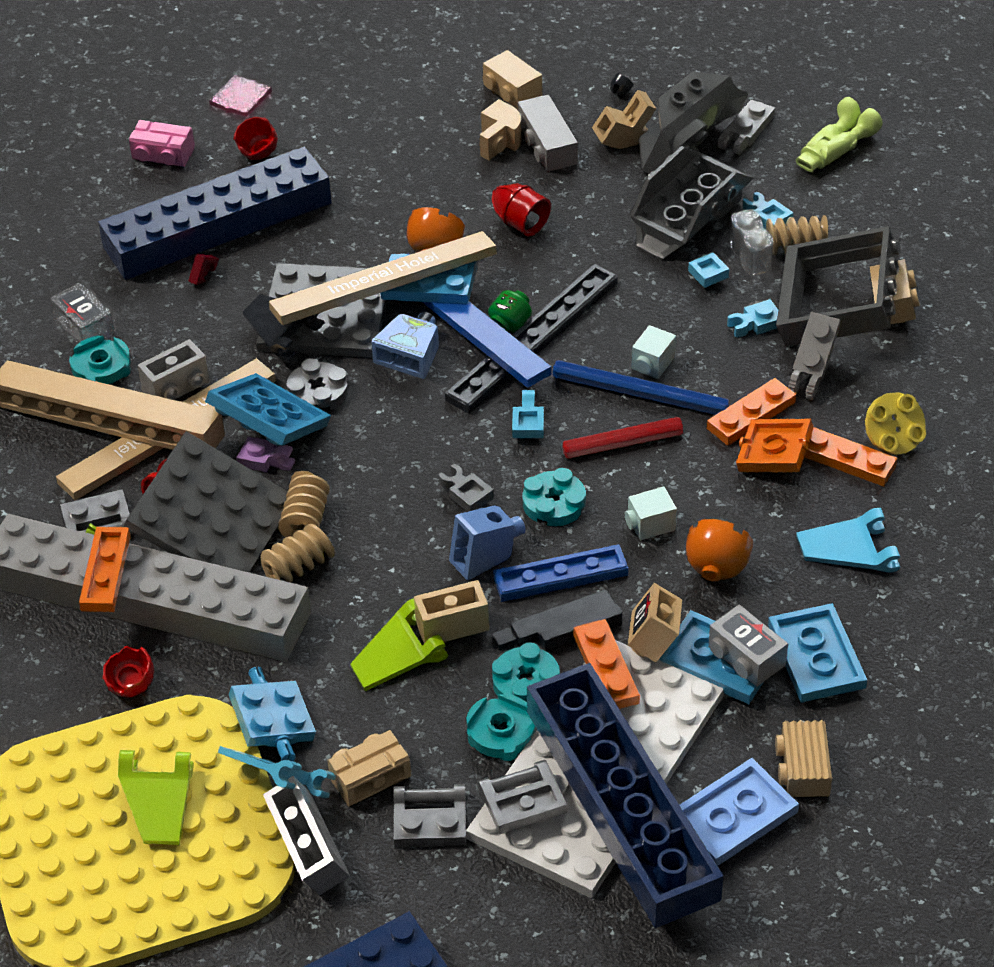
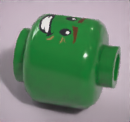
M504 290L488 308V315L508 333L514 334L532 315V308L529 305L530 300L526 294L519 290L515 292Z

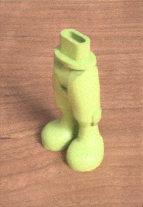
M845 97L837 106L839 116L837 123L829 124L822 128L802 148L801 155L796 159L797 165L809 172H813L816 168H824L848 151L854 149L858 140L876 134L883 125L880 114L872 108L866 109L861 114L858 103L851 97Z

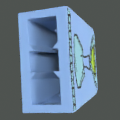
M428 312L420 313L418 318L404 314L398 315L371 341L373 363L425 379L439 346L438 327L435 325L436 320L434 316Z

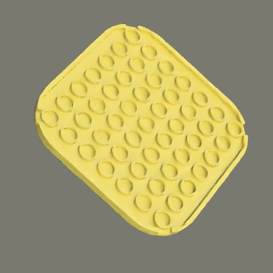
M184 695L33 738L12 746L0 756V900L12 943L18 953L32 966L36 964L40 967H117L252 924L269 914L281 902L280 897L286 891L288 885L292 884L295 864L263 796L264 793L273 788L267 771L218 753L219 747L222 746L262 758L258 746L247 747L232 706L210 697ZM120 750H135L134 760H138L137 771L174 772L176 752H191L190 761H193L194 768L189 782L180 845L144 844L118 777Z

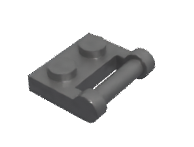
M123 489L60 504L66 528L86 532L90 523L96 527H124L130 515Z
M546 760L535 762L534 767L490 780L487 777L477 781L480 796L485 801L499 834L567 813V803ZM539 780V782L496 795L498 792Z
M454 784V788L405 790V786L394 787V848L466 845L465 784ZM454 802L455 808L405 809V804Z

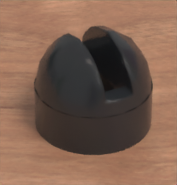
M616 73L611 80L610 90L613 94L617 92V96L622 97L630 92L634 84L626 76Z

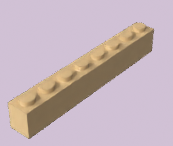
M8 360L0 368V407L172 450L185 431L214 448L218 446L225 436L222 415L213 409Z

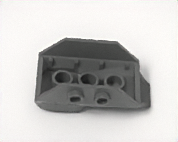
M691 72L657 100L659 122L639 138L642 171L649 174L655 171L669 155H672L681 146L699 151L697 147L708 137L714 126L741 111L749 96L748 93L737 88L733 84L731 76Z
M681 146L672 155H669L655 171L650 172L630 214L636 226L637 248L659 260L664 259L674 250L687 243L709 221H715L724 217L742 199L743 189L751 182L753 177L699 151Z

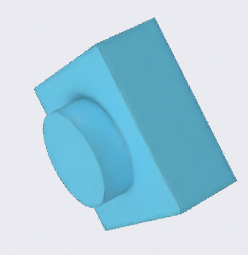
M714 253L689 262L688 271L704 288L729 278V268Z

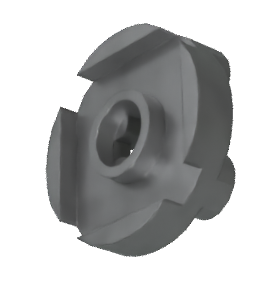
M313 358L307 359L302 362L301 367L295 369L288 377L287 391L319 409L330 406V410L335 409L345 401L348 394L346 371L330 363L319 362ZM317 385L323 386V387H317L316 389H312L313 386H317Z

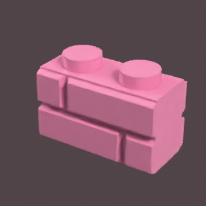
M144 120L138 121L135 130H133L129 137L133 159L185 167L195 146L191 127L158 122L153 123Z

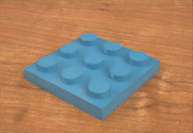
M257 373L208 391L205 400L206 403L215 407V411L219 414L236 419L242 427L257 431L266 436V440L270 443L281 446L326 427L331 417L330 414Z

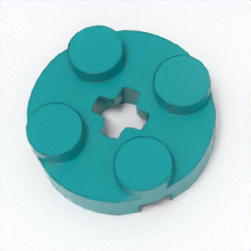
M94 336L81 341L73 349L74 354L69 359L73 376L104 384H111L127 377L131 373V358L128 346L125 342L113 337L114 341L104 340V336ZM101 359L103 362H96V360Z
M567 468L543 472L525 480L522 493L523 509L527 516L536 522L538 518L547 521L548 526H563L577 520L581 515V510L586 505V490L583 483L573 476L571 470ZM550 496H559V500H558V501H554L553 498H548V497H550Z
M525 643L521 647L503 653L493 662V689L497 696L498 694H510L527 702V686L560 674L559 665L551 654L541 650L537 644ZM521 674L532 675V680L526 678L520 680L518 678Z
M498 694V699H491L487 701V697L480 699L471 707L466 718L468 743L480 753L500 758L503 761L514 760L536 732V726L527 713V702L510 694ZM502 722L507 723L506 729H495L494 724L500 725L502 724Z

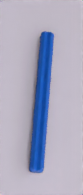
M560 360L556 361L553 366V377L713 415L729 407V400L722 397Z

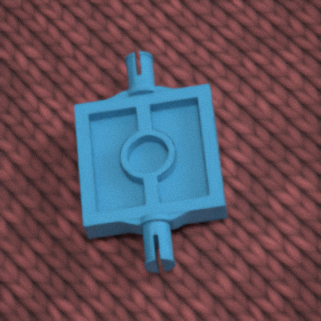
M253 667L248 672L252 684L231 686L229 698L247 747L262 745L275 747L279 752L281 761H294L296 756L291 745L296 742L313 741L316 733L297 682L268 683L262 668L258 667L256 669V667Z

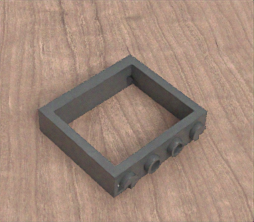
M889 226L787 246L776 323L785 347L801 344L809 316L801 317L806 271L881 257L876 303L820 314L841 320L837 338L891 327V316L896 313L893 295L897 294L895 275L899 274L897 255L901 253L899 240L894 239Z

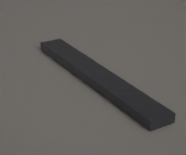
M597 264L592 265L512 336L535 354L539 353L618 283V275ZM487 356L445 392V401L469 414L512 375Z

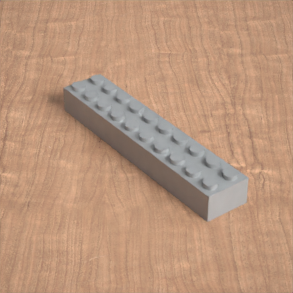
M7 514L0 525V590L80 610L79 599L94 535ZM129 543L115 611L91 613L287 662L311 614L309 591L306 586Z

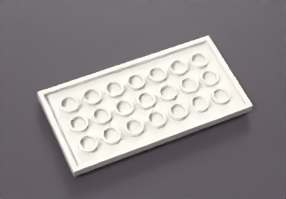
M616 641L640 694V704L619 710L667 784L722 700L724 689L660 660L654 662L646 656L641 657L628 645ZM537 730L505 775L534 767L535 762L546 760L567 803V813L499 834L485 803L467 828L466 839L593 898L616 862ZM539 780L498 792L496 795L539 782Z

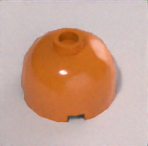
M422 207L412 211L407 224L406 237L408 243L417 253L463 238L465 230L463 221L450 212L448 217L440 215V209Z
M718 519L700 520L697 527L692 525L689 529L686 542L688 562L696 572L709 581H719L735 577L747 566L752 553L753 539L748 532L743 529L741 535L733 530L734 524L728 521Z

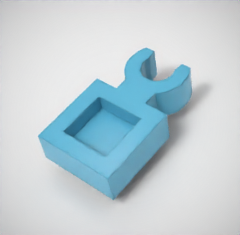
M754 192L753 202L747 198L743 199V210L753 214L752 220L765 229L767 218L771 219L773 226L777 218H782L786 226L787 219L793 217V212L774 199L766 202L764 196L759 192Z
M771 299L744 307V314L734 313L729 315L727 326H735V337H743L752 329L758 335L777 328L778 309Z

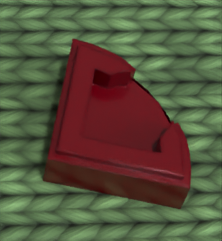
M196 254L188 282L196 285L205 282L204 277L209 271H215L219 258L211 255Z

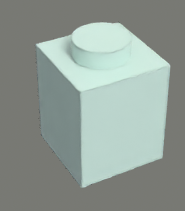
M649 325L632 347V369L659 379L675 358L676 335Z
M660 487L629 496L625 520L630 530L634 529L641 541L675 531L677 508L665 487Z

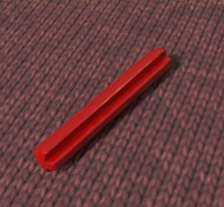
M679 417L565 440L562 444V449L567 459L679 436L683 433V424Z

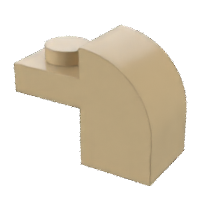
M637 90L624 111L606 106L592 129L604 145L618 149L639 144L640 136L648 131L645 125L652 117L656 107L646 92Z
M498 99L481 112L480 155L487 160L492 159L506 147L516 151L521 144V115L519 111Z

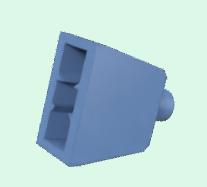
M495 505L455 515L449 561L466 580H470L502 563L511 556L513 539L525 533L523 520L519 516L509 518L500 507Z

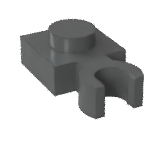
M456 464L451 465L452 477H448L442 472L439 473V484L441 487L449 490V497L467 512L477 510L494 499L493 488L474 473L465 477L462 468Z

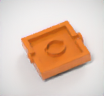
M751 419L746 436L741 437L739 441L741 450L736 461L738 471L799 472L814 428L811 419Z

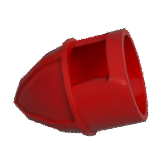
M516 183L498 186L493 190L492 204L495 213L505 225L513 227L529 237L538 233L546 224L551 212V202L534 191L532 187ZM530 211L539 215L538 222L531 229L525 230V222Z

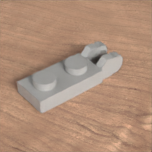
M750 100L728 128L720 135L718 148L726 149L732 141H736L733 152L741 155L748 146L752 145L774 118L775 107Z
M815 312L810 313L788 388L794 393L799 389L802 374L808 375L811 378L806 388L805 397L809 400L814 399L820 380L824 378L841 326L840 319Z

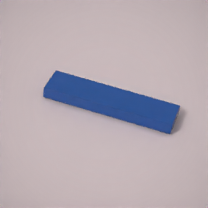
M619 544L493 570V578L501 602L628 576V566Z

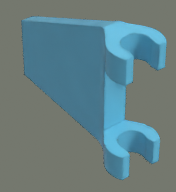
M873 508L856 519L796 532L797 540L806 561L868 568L884 572L900 570L897 560L900 558L897 547L889 546L877 553L870 533L879 534L885 531L882 522L885 520L881 508Z
M222 746L218 750V753L269 772L279 787L290 790L295 789L296 785L288 781V778L294 776L301 784L307 786L312 795L321 798H329L330 793L322 790V781L325 778L332 780L336 778L334 773L322 769L311 773L303 771L299 763L289 760L273 763Z

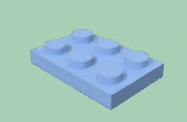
M751 758L681 803L680 807L718 866L798 813L799 803Z

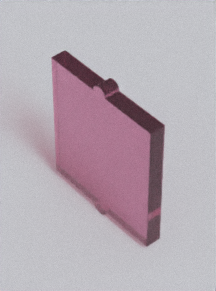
M234 75L209 100L211 106L225 110L226 113L232 112L248 117L272 92V87L257 83L254 79L248 80Z

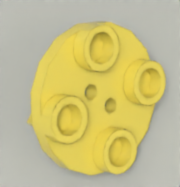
M899 392L884 394L875 399L867 410L865 418L866 433L871 443L881 452L891 455L904 454L916 448L919 442H922L926 437L924 413L915 397L910 394Z

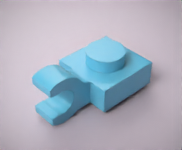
M522 390V407H513V438H544V407H535V390Z

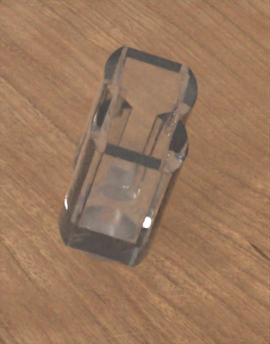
M753 209L732 213L730 241L732 250L741 257L743 269L751 276L771 272L773 237L768 230L762 227V219Z

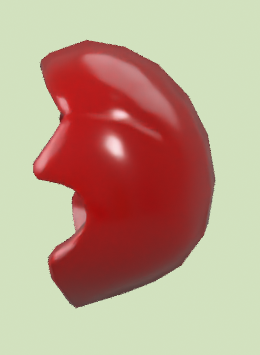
M253 117L246 119L237 127L234 133L236 145L247 159L259 161L267 158L276 150L278 142L277 133L266 118Z
M125 646L120 652L111 655L103 666L102 678L109 691L121 697H134L144 693L152 684L155 668L150 655L143 647L134 649Z

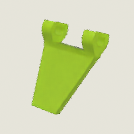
M414 598L408 600L350 664L365 691L419 665L429 662H440L448 657L444 649L445 643L440 635L432 636L421 645L410 625H417Z
M120 750L118 777L144 844L180 845L189 782L194 768L193 761H190L191 752H176L174 772L137 771L138 760H134L135 750Z

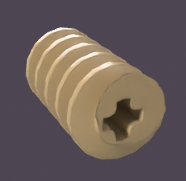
M824 215L821 222H819L817 216H812L809 224L804 216L799 218L797 224L793 217H789L786 226L782 218H777L774 226L771 219L767 218L766 238L768 247H771L773 254L777 255L779 246H782L786 254L787 246L828 238L827 217Z
M297 471L292 475L278 526L280 533L285 538L292 537L294 532L298 530L303 531L304 527L308 524H313L320 528L322 514L324 513L327 495L330 490L328 483L324 479L308 471Z
M308 524L304 527L303 531L298 530L294 532L292 537L284 538L282 544L276 543L272 546L271 550L266 549L262 551L261 564L266 577L277 580L282 578L284 581L291 583L293 582L292 571L296 576L301 577L304 574L301 565L311 571L314 569L312 559L318 564H323L325 562L323 552L329 558H333L335 550L329 538L316 525Z

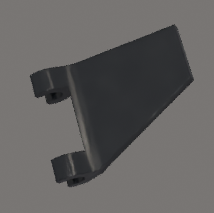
M259 294L243 311V315L271 352L283 361L289 362L296 355V351L290 350L288 347L293 343L290 337L302 324H305L311 330L318 331L325 322L317 318L320 314L318 313L281 325L269 307V301L275 298Z

